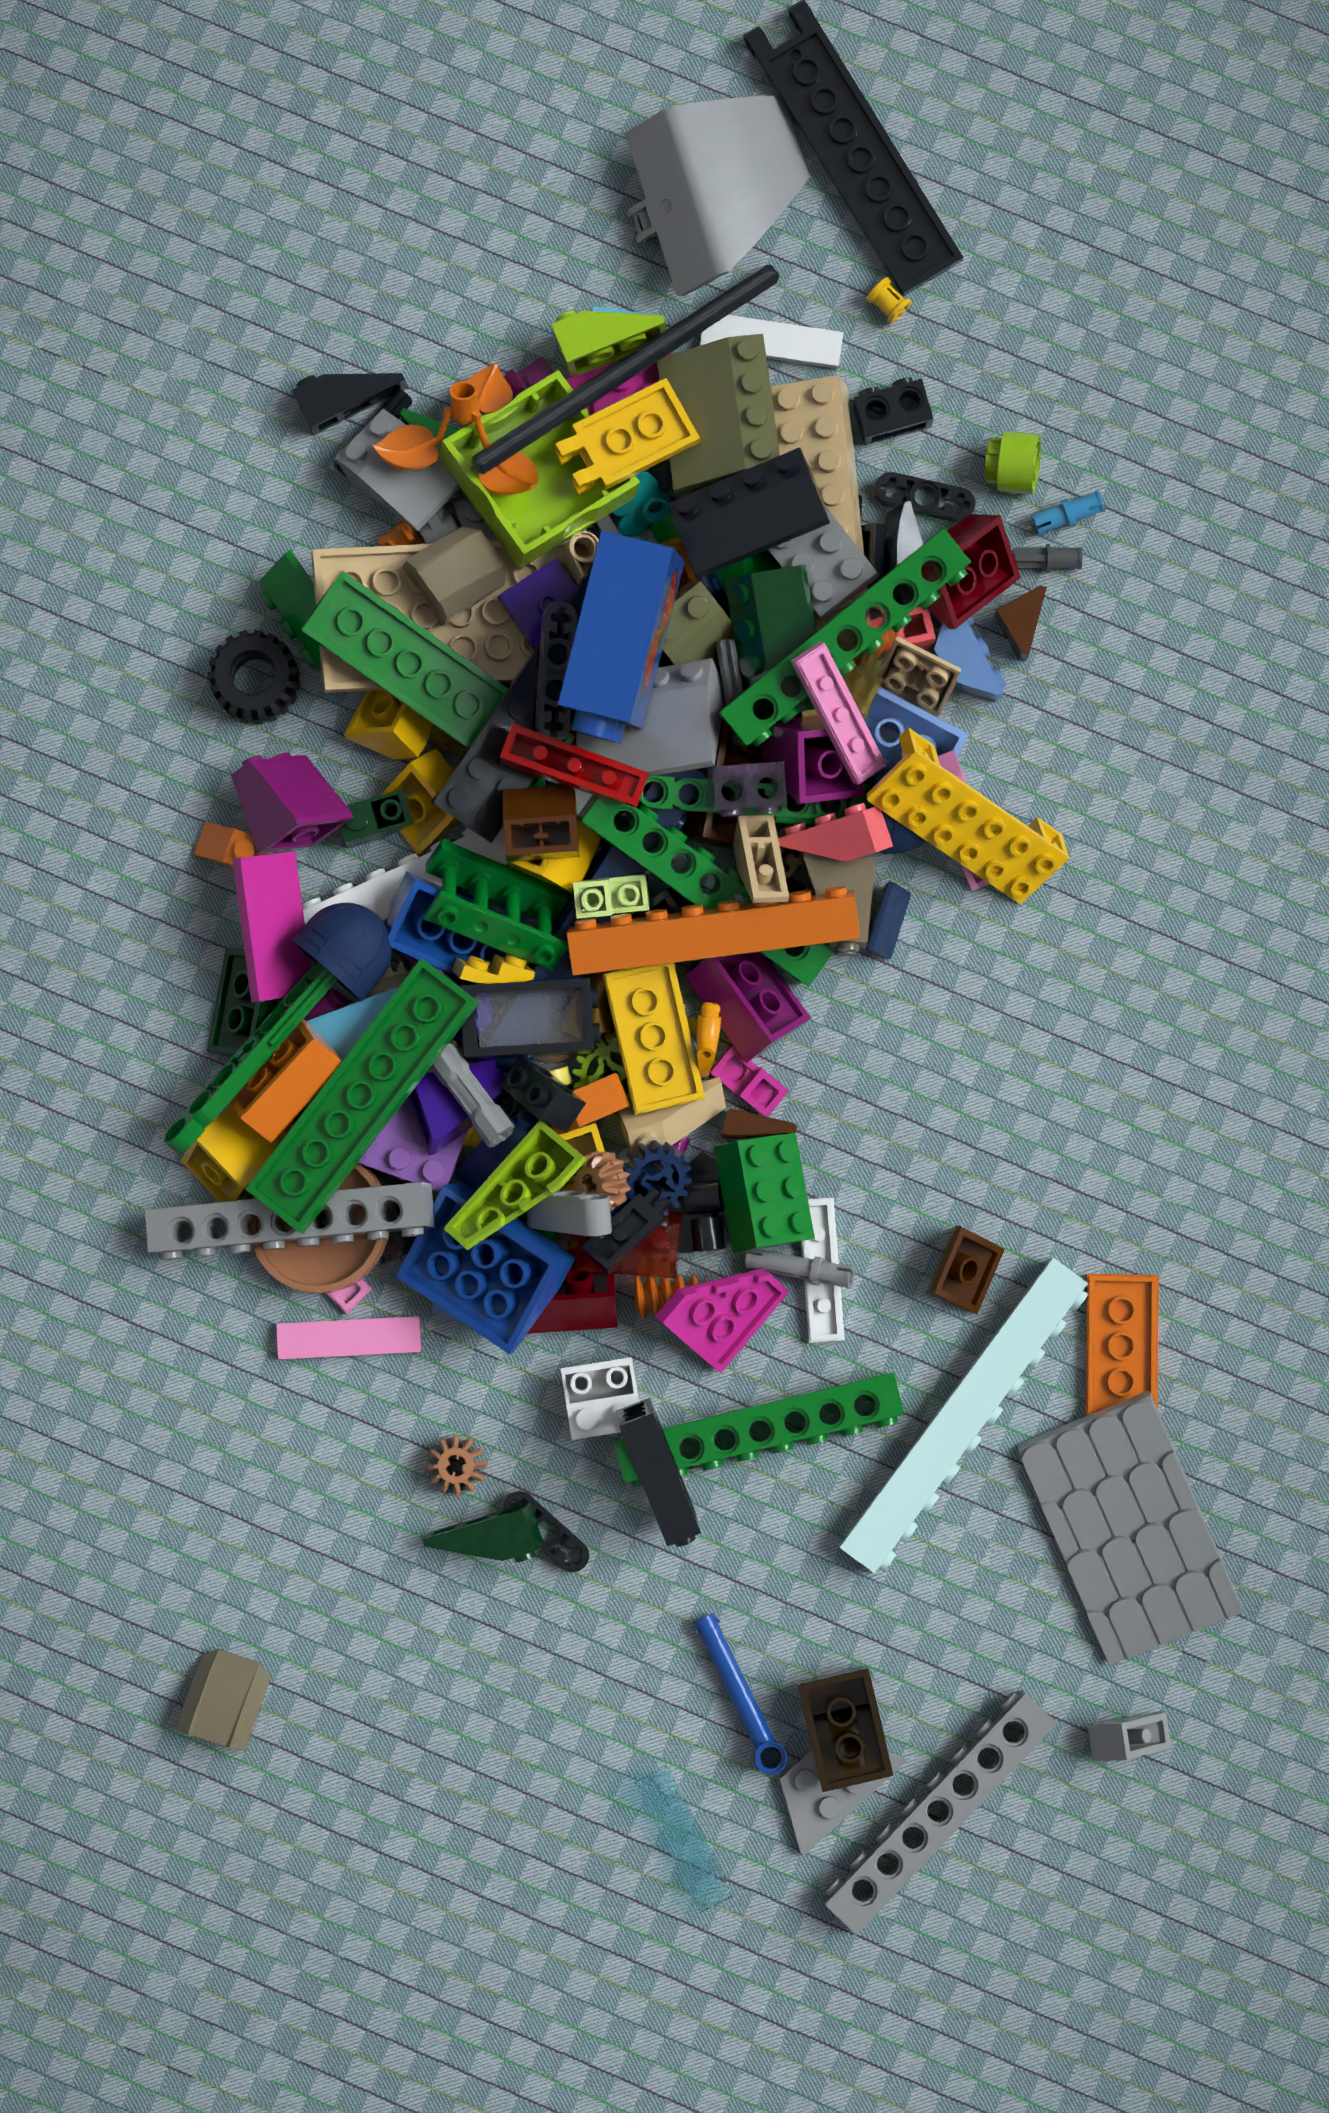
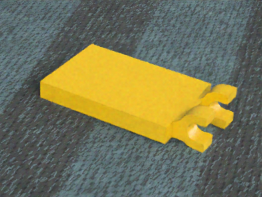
M665 378L573 424L572 431L574 436L556 443L555 447L557 450H555V455L560 464L563 465L580 454L587 468L573 473L572 477L574 480L571 481L576 493L580 495L591 489L599 481L607 490L700 443V437L670 383Z

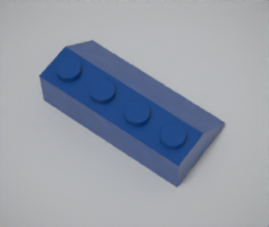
M406 871L391 902L386 925L391 948L419 960L423 958L432 966L455 976L457 975L452 969L457 957L467 961L469 956L481 958L490 963L489 968L494 955L506 958V952L425 920L424 914L440 890H442V886ZM456 893V897L474 903L473 900ZM488 907V910H491L495 913H498L506 917V915ZM504 994L501 996L511 1000L513 994Z

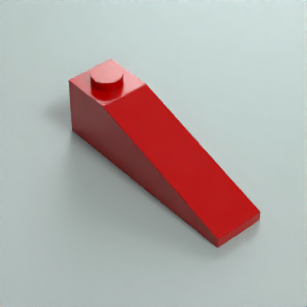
M513 723L500 755L501 765L635 808L638 806L649 773Z

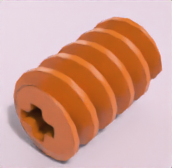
M635 1274V1309L638 1310L641 1319H646L649 1309H652L654 1316H656L677 1289L699 1284L696 1274H691L688 1284H685L681 1274H677L674 1284L670 1283L667 1274L662 1275L659 1284H656L653 1274L648 1275L645 1284H642L639 1275Z

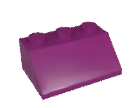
M759 952L706 958L684 976L703 1003H717L720 1006L721 1028L746 1063L770 1049L811 1019L771 961Z

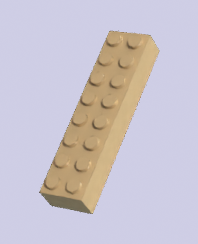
M840 375L771 386L780 455L801 447L814 475L824 505L864 554L847 385ZM867 587L824 621L813 608L817 631L867 591ZM868 609L865 613V621L871 627ZM841 631L837 636V644L842 650L850 651L855 646V637L849 631ZM862 651L853 661L874 659L873 652L867 656Z

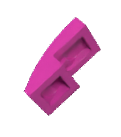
M733 1045L727 1048L709 1073L714 1078L720 1077L725 1087L766 1117L772 1113L789 1091L752 1061L746 1063Z

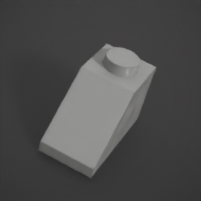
M1166 1712L1110 1719L1088 1725L1089 1744L1093 1761L1128 1760L1171 1748Z

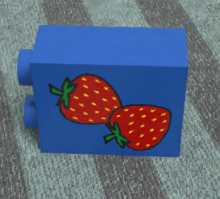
M601 530L558 705L575 712L571 730L590 737L621 744L625 725L643 729L685 563L674 548Z

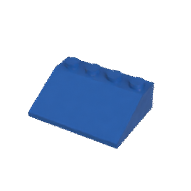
M462 1181L443 1185L433 1204L435 1228H425L424 1235L416 1237L396 1277L508 1354H512L560 1289L576 1257L536 1230L528 1228L527 1224L518 1218H515L469 1250L465 1249L443 1228L476 1190Z

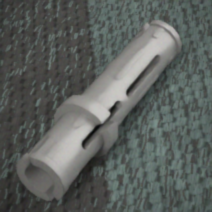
M756 1249L748 1251L745 1259L746 1270L763 1268L770 1274L810 1281V1284L817 1286L823 1283L850 1289L851 1283L854 1280V1266L826 1262L824 1258L817 1256L814 1259Z

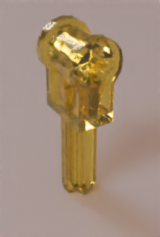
M892 628L881 636L884 643L868 656L865 653L859 666H855L843 678L864 721L884 682L883 678L879 677L878 674L899 631L895 633Z

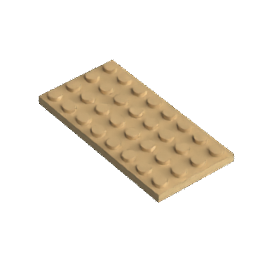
M570 539L520 570L499 541H490L506 564L504 585L445 626L435 615V610L413 579H410L402 568L407 559L431 544L312 549L311 559L316 605L318 604L338 573L344 571L500 683H512L533 652V649L497 597L555 558L559 560L575 583L562 556L563 548ZM580 543L574 544L575 553L579 557H589V551L585 545ZM319 645L324 693L383 690Z

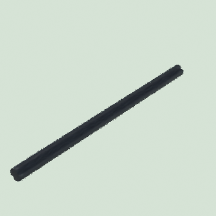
M766 265L475 454L471 461L473 467L479 474H485L775 285L778 282L779 273L772 265Z

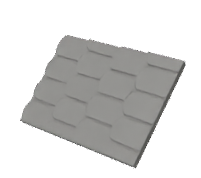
M1149 1390L1017 1444L1022 1463L1041 1503V1508L1068 1566V1571L1109 1666L1125 1658H1130L1158 1647V1645H1163L1191 1634L1193 1631L1196 1632L1221 1622L1226 1618L1229 1619L1243 1613L1242 1605Z

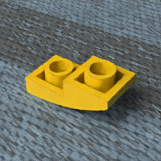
M508 953L506 958L494 955L490 968V963L481 958L469 956L467 961L457 957L452 969L460 979L482 984L525 982L533 980L535 972L527 965L526 960Z

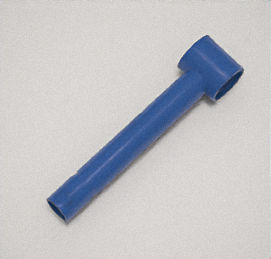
M712 1613L694 1622L695 1634L699 1633L704 1645L707 1647L714 1666L756 1750L755 1763L758 1769L765 1774H777L786 1766L788 1758L786 1748L774 1739L727 1641L724 1639L718 1624L720 1620ZM775 1747L781 1752L782 1760L779 1765L767 1767L762 1763L761 1752L765 1748Z

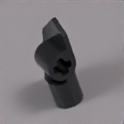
M703 1151L689 1163L691 1170L686 1174L692 1179V1183L686 1184L683 1187L689 1193L688 1196H679L677 1201L680 1206L676 1208L671 1204L668 1209L667 1219L663 1223L658 1243V1255L725 1249L721 1212L725 1208L717 1164L714 1158Z

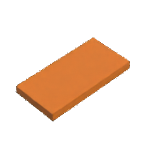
M1086 1274V1282L1088 1283L1086 1293L1088 1295L1086 1297L1085 1416L1148 1390L1158 1410L1159 1275Z

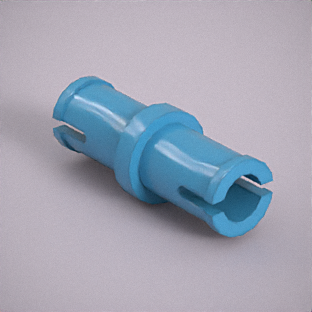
M1096 490L1093 493L1071 501L1067 498L1060 501V505L1033 513L1031 517L1035 522L1033 524L1037 534L1042 535V533L1067 524L1069 527L1076 525L1078 520L1100 512L1103 513L1105 512V506L1102 504L1103 500L1099 491Z

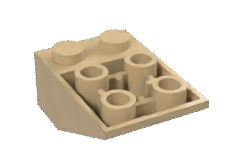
M897 636L876 685L939 718L962 669Z

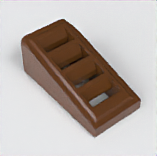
M730 1108L727 1110L721 1138H756L796 1133L797 1125Z

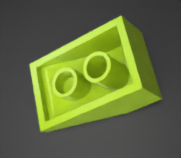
M575 310L565 312L556 318L557 322L551 324L556 345L570 377L619 361L637 350L638 346L649 342L657 337L656 335H660L667 330L663 315L586 310L578 313Z

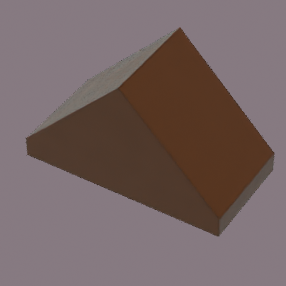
M1040 585L997 609L994 618L1019 660L1026 661L1029 656L1047 589L1045 586Z

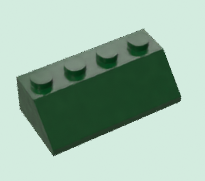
M805 564L724 579L743 692L817 632ZM786 676L781 682L782 692L788 697H794L798 694L800 689L798 680L792 676ZM808 697L797 705L800 712L815 710ZM758 699L753 705V713L758 719L769 718L772 713V707L767 700Z

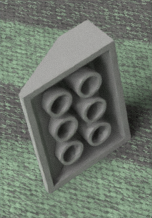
M712 658L658 667L643 729L625 725L621 744L583 735L576 731V746L649 773V776L715 766L721 726V717L717 713L723 709L725 695L722 678Z

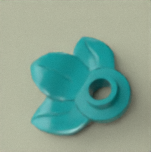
M642 471L635 475L640 481L635 498L613 511L616 515L621 516L617 526V530L621 535L634 536L643 533L651 523L657 524L671 513L668 503L672 501L669 495L659 489L656 478L649 472ZM659 501L656 508H648L651 503Z

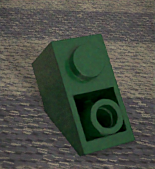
M404 789L346 805L351 811L353 818L340 828L345 844L348 848L383 839L413 825Z

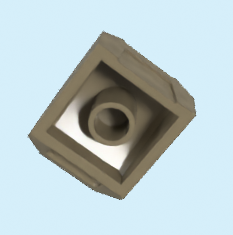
M461 527L407 559L402 567L436 612L435 615L443 626L501 588L505 582L506 572L505 562L482 530Z
M220 1649L203 1654L176 1729L187 1735H192L230 1749L246 1751L271 1676L260 1662Z

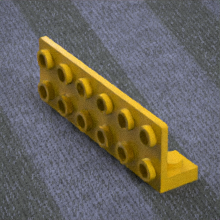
M909 727L899 736L903 758L866 794L868 802L1019 904L1023 903L1070 859L1063 835L1038 817L1029 825L1019 821L940 766L935 745Z

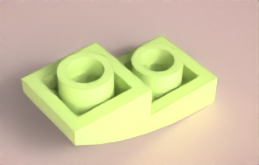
M646 873L573 882L577 919L611 916L615 913L647 911L650 909Z

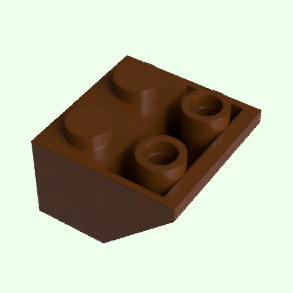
M560 785L503 789L505 856L508 862L580 857L576 793L574 788Z

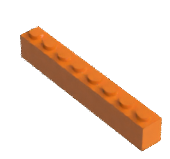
M835 886L826 888L825 894L811 896L810 891L792 892L789 894L788 902H762L739 905L738 900H727L717 903L718 908L704 910L703 905L698 904L682 907L681 913L667 914V909H657L646 912V917L632 919L631 914H619L611 916L610 922L596 923L595 918L577 920L574 922L575 926L569 927L567 931L573 975L860 939L855 890L847 891L846 886Z

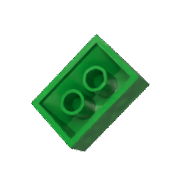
M290 549L259 580L264 590L259 595L270 611L277 608L284 619L279 624L288 637L292 640L297 636L304 648L299 652L310 668L317 665L322 672L319 644L299 631L316 607L314 582Z

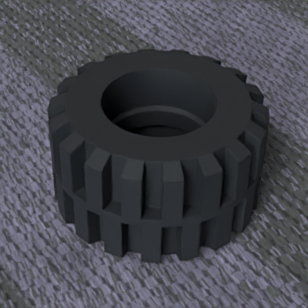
M247 630L240 631V636L236 638L230 635L226 638L227 643L224 646L218 645L215 649L216 657H211L209 662L211 672H208V680L211 683L210 688L214 697L228 715L232 718L234 716L237 717L240 722L248 723V721H253L257 725L263 724L262 720L268 719L269 722L277 720L276 715L279 713L285 715L289 711L288 705L295 703L297 699L296 691L300 690V671L293 654L283 641L280 642L271 633L265 635L262 630H254L253 634H248ZM254 659L269 662L274 668L275 677L272 685L265 692L258 695H245L237 690L234 683L235 675L244 663Z

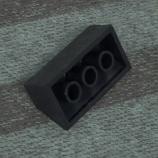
M801 447L668 503L676 529L698 579L830 524L814 475Z

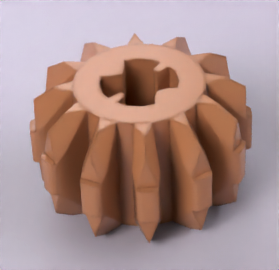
M596 1151L584 1156L587 1160L571 1177L575 1181V1187L572 1190L609 1195L611 1211L626 1202L625 1193L632 1188L626 1183V1178L630 1173L623 1171L624 1160L616 1159L614 1152Z
M459 1435L452 1436L453 1448L449 1447L445 1439H440L438 1441L439 1446L444 1452L441 1454L434 1449L429 1451L430 1456L439 1459L438 1463L426 1464L427 1470L438 1469L439 1474L430 1478V1482L434 1484L443 1478L445 1482L440 1489L442 1493L448 1491L451 1483L454 1484L455 1496L461 1495V1483H464L469 1492H473L475 1487L469 1479L472 1477L480 1482H483L485 1479L482 1474L475 1472V1468H485L488 1466L487 1461L475 1462L474 1457L484 1452L483 1448L479 1447L470 1453L468 1450L473 1444V1439L470 1437L466 1439L463 1448L459 1447ZM453 1455H457L456 1459L461 1457L465 1459L466 1464L462 1466L464 1473L460 1476H457V1472L451 1474L448 1471L447 1467L451 1465L449 1458Z

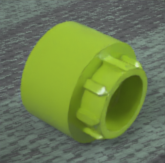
M1004 431L1002 438L993 437L989 439L985 459V481L989 484H997L998 492L1034 495L1040 469L1041 435Z

